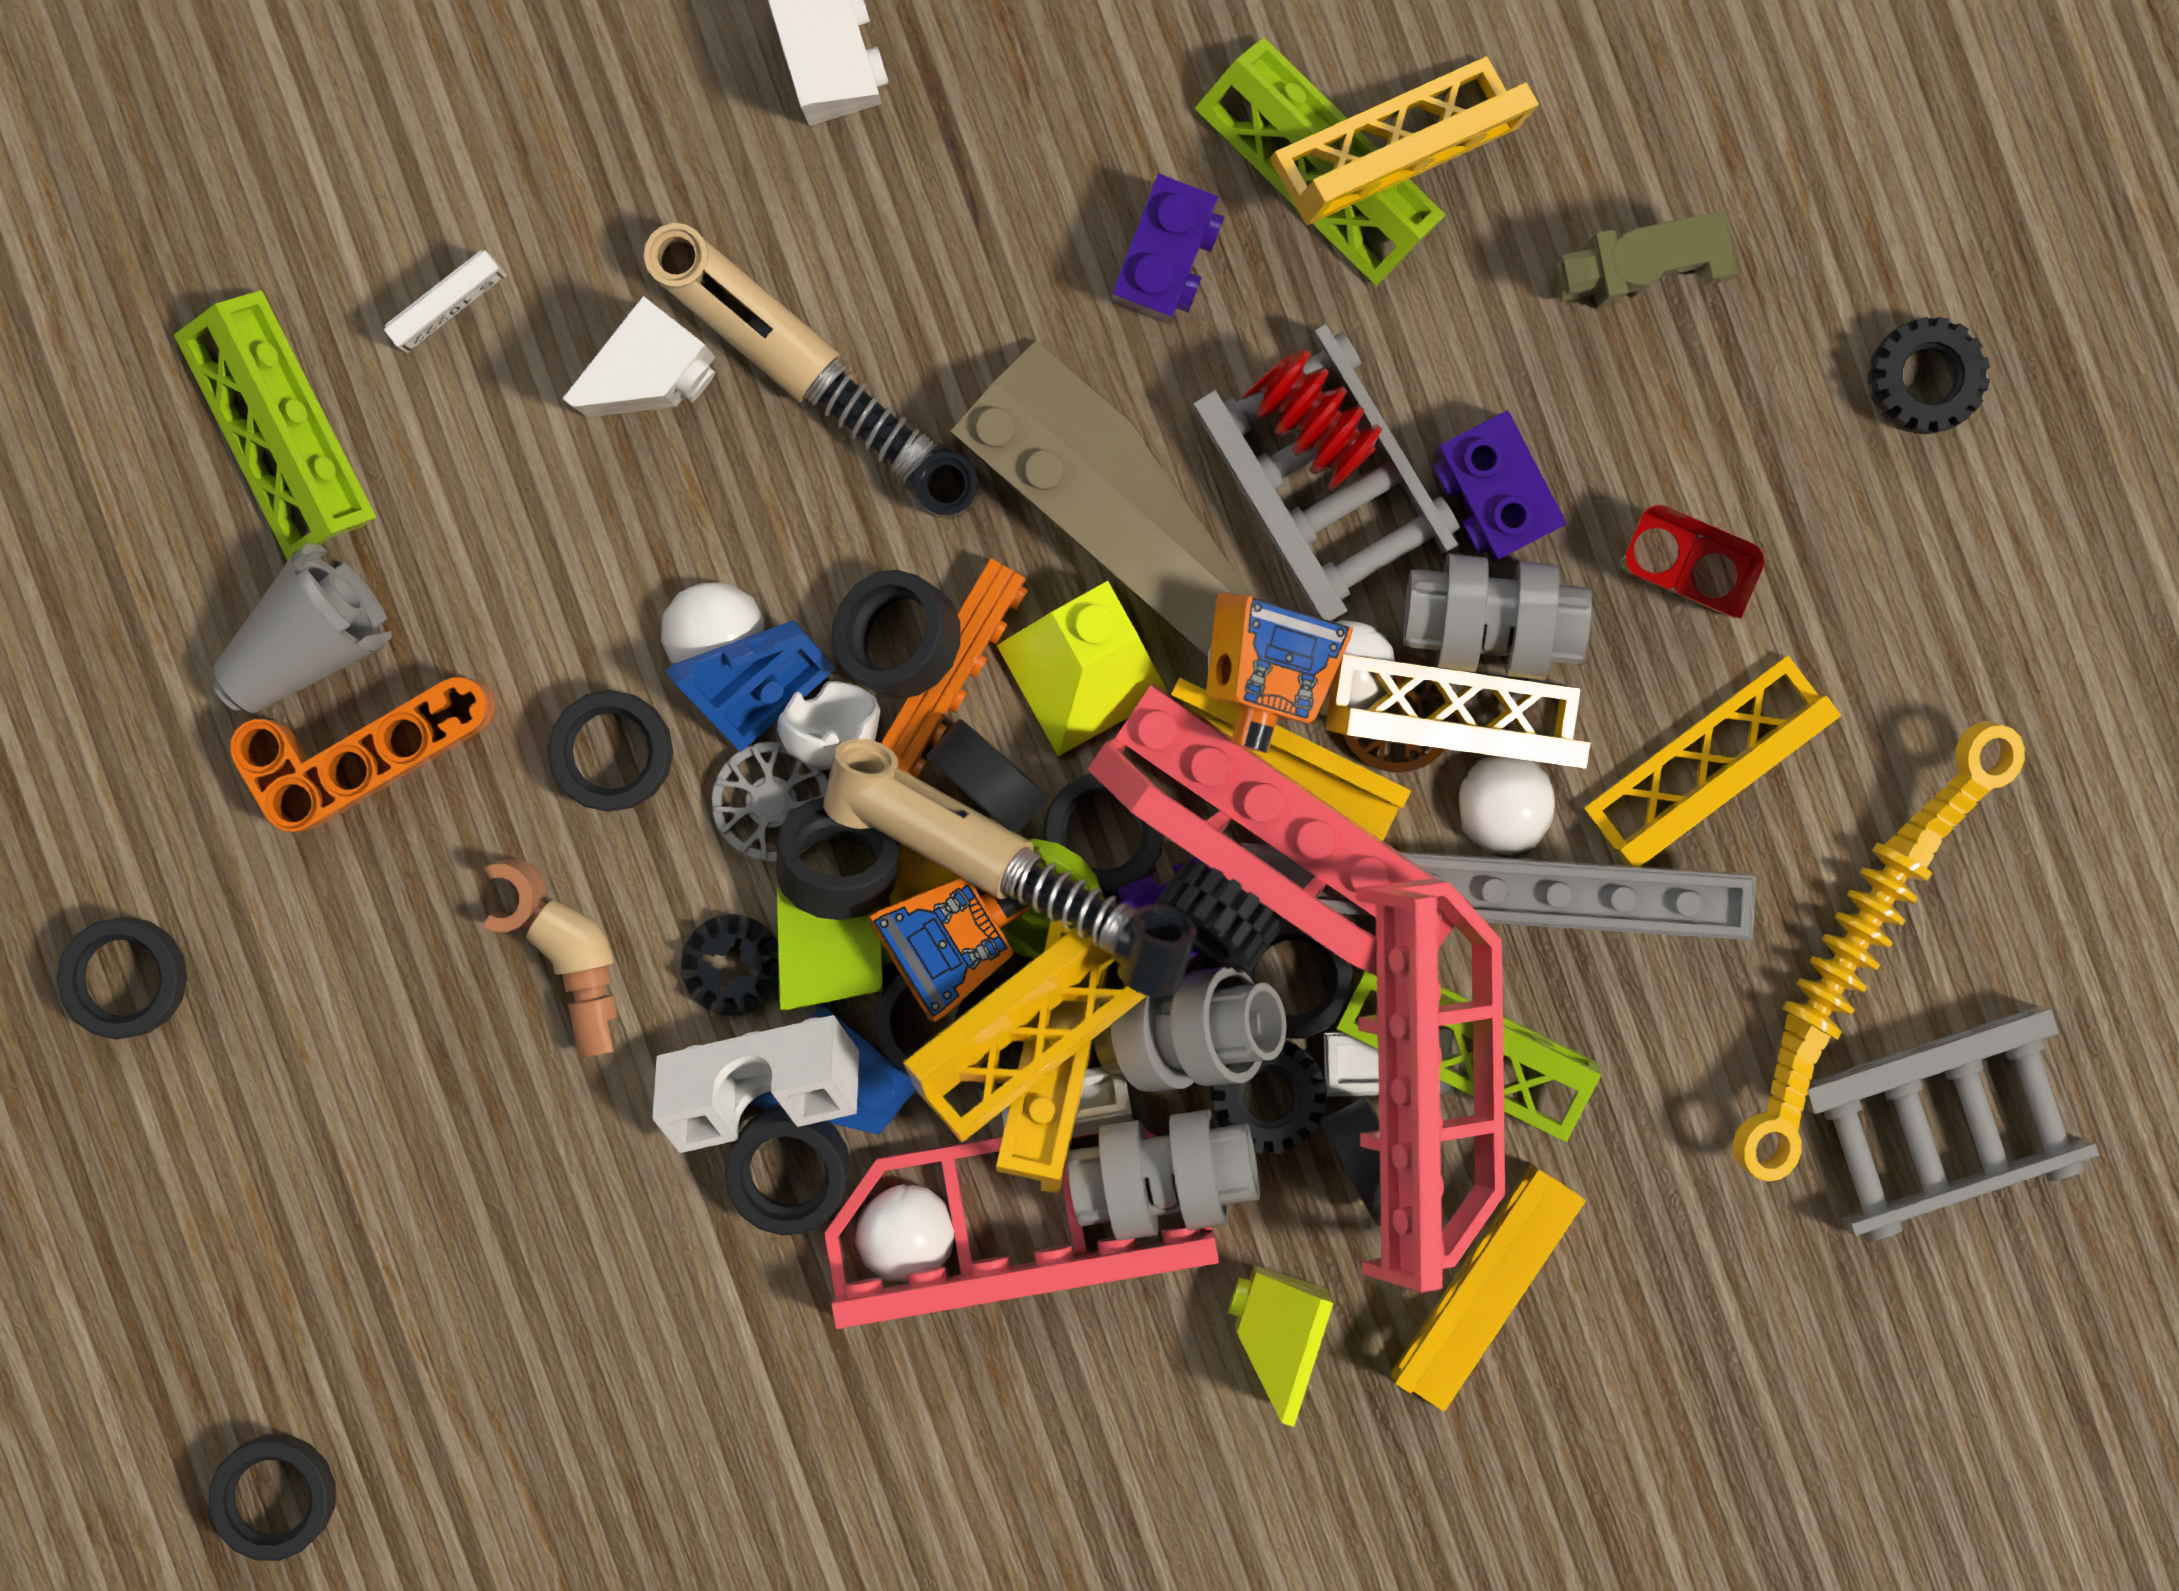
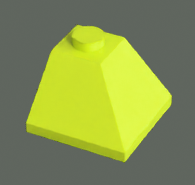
M1108 581L1052 611L996 645L1057 756L1066 753L1129 718L1150 685L1156 684L1168 693L1144 645Z
M1254 1265L1249 1280L1238 1277L1230 1300L1228 1314L1237 1316L1235 1323L1236 1332L1281 1423L1294 1427L1329 1319L1333 1301L1325 1287Z

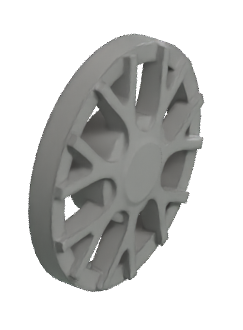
M780 742L758 743L736 753L721 769L712 793L713 815L722 836L740 853L762 861H776L777 851H767L766 827L781 826L794 809L812 800L798 801L793 785L815 776L821 791V796L813 798L817 799L825 797L828 783L822 769L814 768L807 764L805 765L811 772L800 775L799 770L802 762L798 760L788 781L781 777L773 776V767L778 752L790 755L783 743ZM772 752L770 761L766 763L760 753ZM755 755L764 771L765 777L752 785L747 781L737 765L748 757ZM733 770L739 778L738 782L727 781ZM724 786L747 790L746 807L722 806ZM723 812L734 813V818L727 823ZM749 814L759 824V827L744 843L730 828L744 815ZM755 839L760 840L761 850L750 846ZM813 844L803 849L800 854L809 849Z

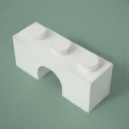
M832 1015L823 1018H810L801 1023L762 1032H749L740 1037L710 1044L692 1045L684 1050L658 1055L652 1119L677 1151L683 1153L737 1141L739 1121L744 1109L753 1099L771 1091L797 1127L857 1114L859 1050L835 1016Z

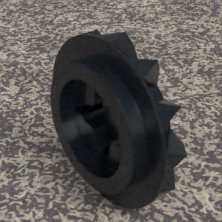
M738 914L720 915L698 926L683 947L681 959V977L692 999L714 1014L728 1016L744 1015L764 1005L773 996L779 985L778 942L770 930L757 920ZM737 938L742 939L739 948L742 951L740 961L749 965V969L758 971V975H736L732 982L727 984L724 992L721 991L723 984L721 980L722 969L714 966V962L706 960L705 956L715 957L716 954L726 956L730 952L731 947H735Z

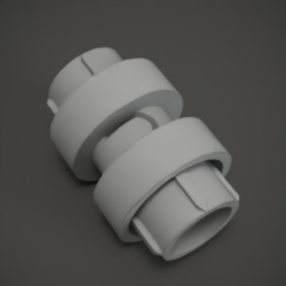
M1448 554L1443 572L1410 570L1404 608L1402 643L1403 646H1410L1411 648L1435 650L1436 668L1475 673L1480 654L1505 656L1506 676L1545 680L1548 676L1551 662L1583 664L1591 623V588L1559 584V568L1555 564L1518 561L1513 580L1488 577V559L1486 557Z
M1226 967L1203 969L1186 974L1180 989L1170 996H1146L1093 1038L1097 1057L1102 1066L1113 1075H1124L1128 1082L1140 1091L1153 1092L1183 1089L1194 1082L1202 1086L1237 1084L1249 1081L1259 1070L1262 1061L1272 1060L1280 1054L1286 1037V1017L1282 1001L1270 985L1266 983L1254 984L1245 972H1236L1232 967L1230 969ZM1124 984L1120 990L1125 989L1127 985Z
M1206 1109L1170 1115V1135L1146 1138L1145 1130L1140 1120L1100 1126L1099 1146L1069 1150L1070 1190L1079 1226L1111 1222L1116 1239L1122 1241L1157 1235L1159 1229L1158 1215L1182 1212L1187 1230L1227 1225L1228 1204L1260 1199L1256 1156L1248 1123L1216 1128L1211 1110Z

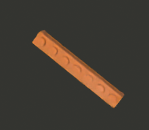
M992 558L957 614L960 619L961 644L952 668L936 686L918 696L908 697L881 743L894 752L898 759V768L918 778L927 763L926 760L921 758L927 746L930 744L935 747L947 729L945 725L941 724L949 710L956 713L964 701L967 692L962 690V687L969 675L976 679L987 662L988 658L982 654L988 643L991 641L997 644L1006 630L1008 624L1002 620L1010 607L1017 610L1028 592V589L1023 587L1026 578Z

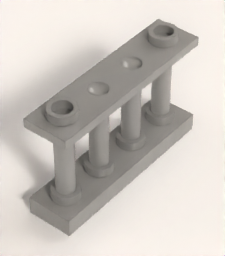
M1325 324L1316 329L1312 335L1321 352L1309 358L1303 371L1308 374L1325 367L1329 371L1327 377L1332 374L1336 376L1340 385L1346 389V395L1353 407L1360 404L1364 408V413L1356 427L1359 431L1374 424H1379L1382 431L1376 441V445L1386 460L1383 464L1306 510L1301 511L1297 507L1288 512L1276 490L1285 485L1283 478L1313 461L1317 451L1313 449L1295 456L1291 452L1295 444L1293 442L1270 457L1266 452L1255 457L1243 435L1252 430L1250 423L1260 418L1256 412L1264 397L1262 393L1237 402L1233 397L1223 402L1215 390L1193 403L1192 409L1316 617L1332 621L1348 611L1342 602V599L1350 595L1348 588L1431 538L1441 554L1446 553L1458 545L1452 533L1459 530L1460 526L1441 496L1433 501L1431 500L1353 370L1362 363L1344 332L1333 336ZM1400 483L1419 516L1337 566L1329 562L1321 567L1309 547L1311 543L1318 540L1315 533Z
M2036 1006L1810 1081L1809 1089L1807 1090L1808 1094L1805 1095L1804 1109L1813 1114L1823 1112L1826 1120H1833L1863 1210L1841 1218L1845 1231L1854 1236L1864 1234L1867 1242L1884 1239L1903 1230L1901 1221L2046 1174L2048 1181L2065 1179L2085 1170L2082 1161L2100 1156L2096 1143L2082 1138L2072 1142L2068 1141L2039 1053L2045 1049L2042 1039L2059 1034L2051 1009ZM2002 1052L2006 1053L2008 1060H2015L2044 1148L2042 1152L2011 1162L2007 1160L1979 1075V1071L1984 1069L1981 1059ZM1945 1072L1947 1080L1954 1079L1984 1170L1951 1182H1947L1918 1094L1923 1089L1921 1079ZM1884 1092L1886 1100L1894 1101L1923 1188L1921 1192L1890 1202L1886 1201L1857 1113L1863 1109L1860 1099Z

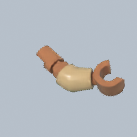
M506 858L483 867L490 880L504 878L516 887L519 893V904L514 913H506L499 910L490 914L482 927L493 932H509L521 926L528 929L526 939L552 962L555 975L562 974L565 992L573 991L575 1001L568 1003L578 1056L582 1058L614 1052L607 1020L618 1017L614 995H606L604 985L611 983L608 965L614 963L607 936L599 924L554 899L546 904V884L541 873L531 863L521 859Z

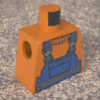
M1218 592L1206 691L1211 699L1240 707L1231 744L1268 753L1277 718L1307 724L1312 723L1317 717L1351 639L1353 628L1251 596Z
M957 877L873 911L865 917L930 1021L936 1022L1014 954L1000 929L1031 909L1029 904H1021L1018 898L1012 899L1010 896H1007L1004 899H999L988 892L979 896L972 883Z

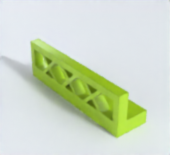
M1265 37L1239 56L1194 108L1294 206V202L1270 161L1272 156L1270 137H1285L1293 144L1348 119ZM1232 86L1251 103L1253 122L1237 121L1219 103ZM1362 132L1353 135L1348 154L1361 158L1379 149ZM1341 141L1332 144L1329 147L1339 150ZM1308 155L1299 159V166H1297L1308 186L1313 179L1333 171L1334 164ZM1408 179L1344 208L1345 211H1338L1312 224L1377 286L1435 228L1446 214ZM1361 226L1378 227L1396 245L1383 261L1363 244Z
M262 290L215 303L174 334L287 561L294 552L301 549L307 543L321 545L330 538L361 528L377 518ZM210 331L219 348L218 363L212 361L201 339V336ZM235 390L242 394L248 406L247 420L241 418L234 405ZM264 448L270 450L277 463L276 477L269 474L263 462ZM292 504L299 507L311 531L304 537H301L291 518Z
M1361 969L1359 982L1336 1025V1029L1378 1049V1035L1359 1031L1358 1022L1355 1021L1370 990L1377 992V976ZM1440 985L1441 997L1438 1006L1472 1001ZM1503 1016V1055L1511 1058L1518 1079L1504 1085V1112L1567 1142L1602 1075L1599 1063ZM1473 1021L1444 1025L1454 1031L1460 1052L1442 1058L1439 1078L1441 1081L1474 1097V1071L1471 1061L1473 1059V1048L1467 1049L1463 1037L1464 1035L1473 1039ZM1464 1062L1468 1076L1449 1066ZM1521 1064L1539 1072V1074L1525 1078ZM1556 1080L1576 1090L1561 1121H1558L1535 1109L1529 1091L1530 1087ZM1522 1091L1526 1105L1507 1095Z

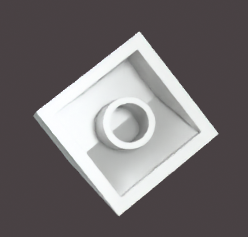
M768 0L800 106L809 126L882 104L877 87L889 82L878 46L865 50L858 26L870 22L864 0Z
M643 296L563 399L586 417L677 407L684 397L693 402L710 383L715 375V371L709 365L715 359V355L704 343Z

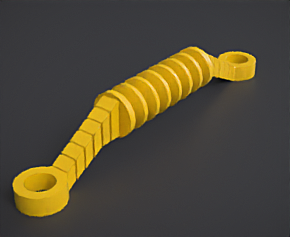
M1992 721L1977 722L1968 727L1961 735L1956 747L1958 774L1947 783L1948 787H1943L1935 795V799H1931L1922 807V811L1917 812L1909 820L1910 824L1906 823L1897 832V836L1891 837L1884 845L1876 842L1872 852L1885 865L1883 871L1862 867L1859 874L1871 885L1872 890L1870 893L1850 889L1847 893L1848 898L1860 909L1858 915L1842 912L1835 914L1834 918L1847 931L1845 938L1824 934L1821 940L1835 954L1833 959L1815 956L1810 958L1809 963L1819 972L1822 978L1820 982L1801 978L1797 981L1798 987L1808 996V1003L1785 1002L1782 1009L1788 1013L1784 1027L1787 1031L1783 1032L1781 1045L1784 1047H1781L1779 1050L1777 1061L1780 1063L1776 1064L1774 1074L1776 1079L1772 1082L1770 1094L1773 1096L1769 1097L1766 1112L1755 1114L1746 1119L1736 1131L1733 1140L1734 1158L1745 1172L1755 1178L1767 1182L1780 1180L1790 1174L1798 1164L1802 1153V1140L1798 1130L1801 1111L1803 1112L1805 1095L1808 1094L1809 1079H1812L1813 1063L1816 1064L1822 1054L1821 1049L1824 1050L1829 1039L1832 1037L1838 1040L1842 1034L1840 1028L1829 1016L1832 1011L1852 1015L1855 1011L1852 1005L1842 996L1844 989L1865 993L1868 987L1854 973L1857 967L1876 971L1880 967L1876 959L1867 951L1869 945L1889 949L1892 946L1893 942L1880 929L1882 922L1903 926L1906 920L1892 906L1894 901L1912 904L1917 902L1918 897L1905 884L1907 878L1928 882L1932 872L1927 867L1934 856L1932 853L1937 851L1942 842L1940 839L1946 837L1954 829L1953 826H1956L1966 817L1964 814L1970 812L1978 804L1977 801H1980L1993 788L2009 784L2020 773L2025 760V747L2021 737L2012 728ZM1996 738L2000 744V757L1992 768L1984 771L1980 764L1981 750L1988 741ZM1776 1132L1778 1147L1775 1154L1764 1162H1758L1756 1158L1758 1142L1764 1135Z

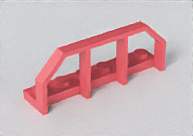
M1156 684L1150 685L1117 736L1103 745L1087 770L1134 815L1212 869L1214 867L1222 871L1228 880L1231 881L1233 878L1241 883L1242 886L1240 888L1247 893L1253 892L1260 898V902L1348 963L1377 976L1376 936L1354 925L1318 900V896L1325 886L1329 885L1376 918V904L1356 901V888L1422 879H1439L1250 749L1231 744L1232 737ZM1128 746L1220 811L1204 821L1156 788L1122 755ZM1233 819L1316 877L1302 889L1224 835L1223 831ZM1463 897L1470 904L1471 901ZM1437 906L1440 922L1439 949L1455 925Z
M1422 879L1356 888V901L1376 904L1377 1015L1358 1017V1030L1378 1035L1379 1130L1360 1133V1146L1380 1152L1381 1258L1362 1261V1274L1418 1292L1443 1289L1442 1269L1456 1266L1505 1195L1502 939L1450 882ZM1437 906L1472 943L1473 1001L1438 1006L1441 988L1438 980V936L1440 922ZM1473 1021L1474 1115L1443 1120L1440 1111L1439 1068L1442 1062V1054L1439 1046V1026ZM1474 1136L1475 1185L1442 1231L1441 1198L1444 1185L1441 1176L1440 1142Z
M1143 1125L1146 1138L1159 1136ZM1094 1133V1134H1089V1135H1083V1136H1078V1137H1072V1139H1073V1138H1079V1137H1085V1136L1096 1135V1134H1099V1133ZM1003 1135L877 1157L824 1233L835 1293L832 1310L836 1329L1217 1264L1219 1261L1212 1227L1187 1230L1184 1224L1162 1229V1240L1137 1244L1136 1238L1118 1241L1114 1236L1097 1241L1099 1251L1087 1253L1083 1226L1078 1224L1072 1202L1067 1159L1062 1187L1072 1245L1056 1246L1035 1251L1036 1262L1010 1266L1009 1256L992 1257L973 1262L956 1159L1000 1151ZM941 1161L961 1275L947 1277L945 1267H935L908 1273L909 1284L883 1288L882 1278H871L848 1283L840 1234L884 1171Z

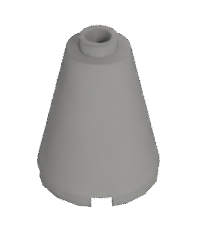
M307 543L293 553L214 663L213 672L216 678L213 681L214 690L219 698L231 709L238 711L243 708L248 712L256 713L379 651L392 638L391 631L383 633L380 631L379 625L387 619V616L370 588L344 561L334 569L322 560L321 557L329 550L321 545Z

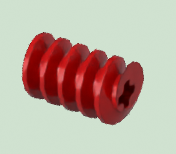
M1305 348L1286 355L1242 399L1250 398L1259 393L1264 395L1256 414L1260 418L1267 417L1276 412L1282 414L1274 430L1275 435L1282 437L1296 430L1300 433L1291 452L1295 456H1299L1315 449L1317 454L1309 471L1316 475L1333 468L1335 472L1327 487V490L1331 492L1376 450L1374 445L1382 428L1378 423L1360 431L1356 428L1364 413V408L1359 404L1342 412L1339 410L1346 395V389L1340 386L1323 393L1321 388L1329 371L1322 367L1306 374L1303 370L1311 356V352Z

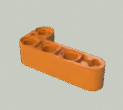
M453 677L438 683L312 758L308 757L296 734L288 725L277 720L263 719L247 721L235 730L230 743V753L234 764L269 822L282 831H308L326 823L481 732L490 724L494 716L495 701L491 691L483 683L475 679ZM456 691L460 695L475 696L476 703L469 708L470 715L472 716L469 722L462 717H451L437 725L423 711L427 706H429L430 714L441 715L450 710L456 704L455 698L452 695ZM410 720L420 728L422 744L415 754L405 757L394 748L392 735L395 728L401 722ZM438 727L446 733V736L442 739ZM263 730L272 732L279 744V753L276 759L266 766L258 764L250 751L254 736ZM352 752L360 755L367 767V775L364 782L354 789L344 786L337 774L340 760L346 754ZM295 785L305 788L311 798V809L308 815L300 821L289 818L283 808V797L286 791Z

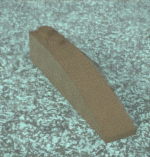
M1035 341L988 387L951 430L955 440L1207 659L1208 650L1212 643L1218 592L1253 597L1133 424L1039 342Z

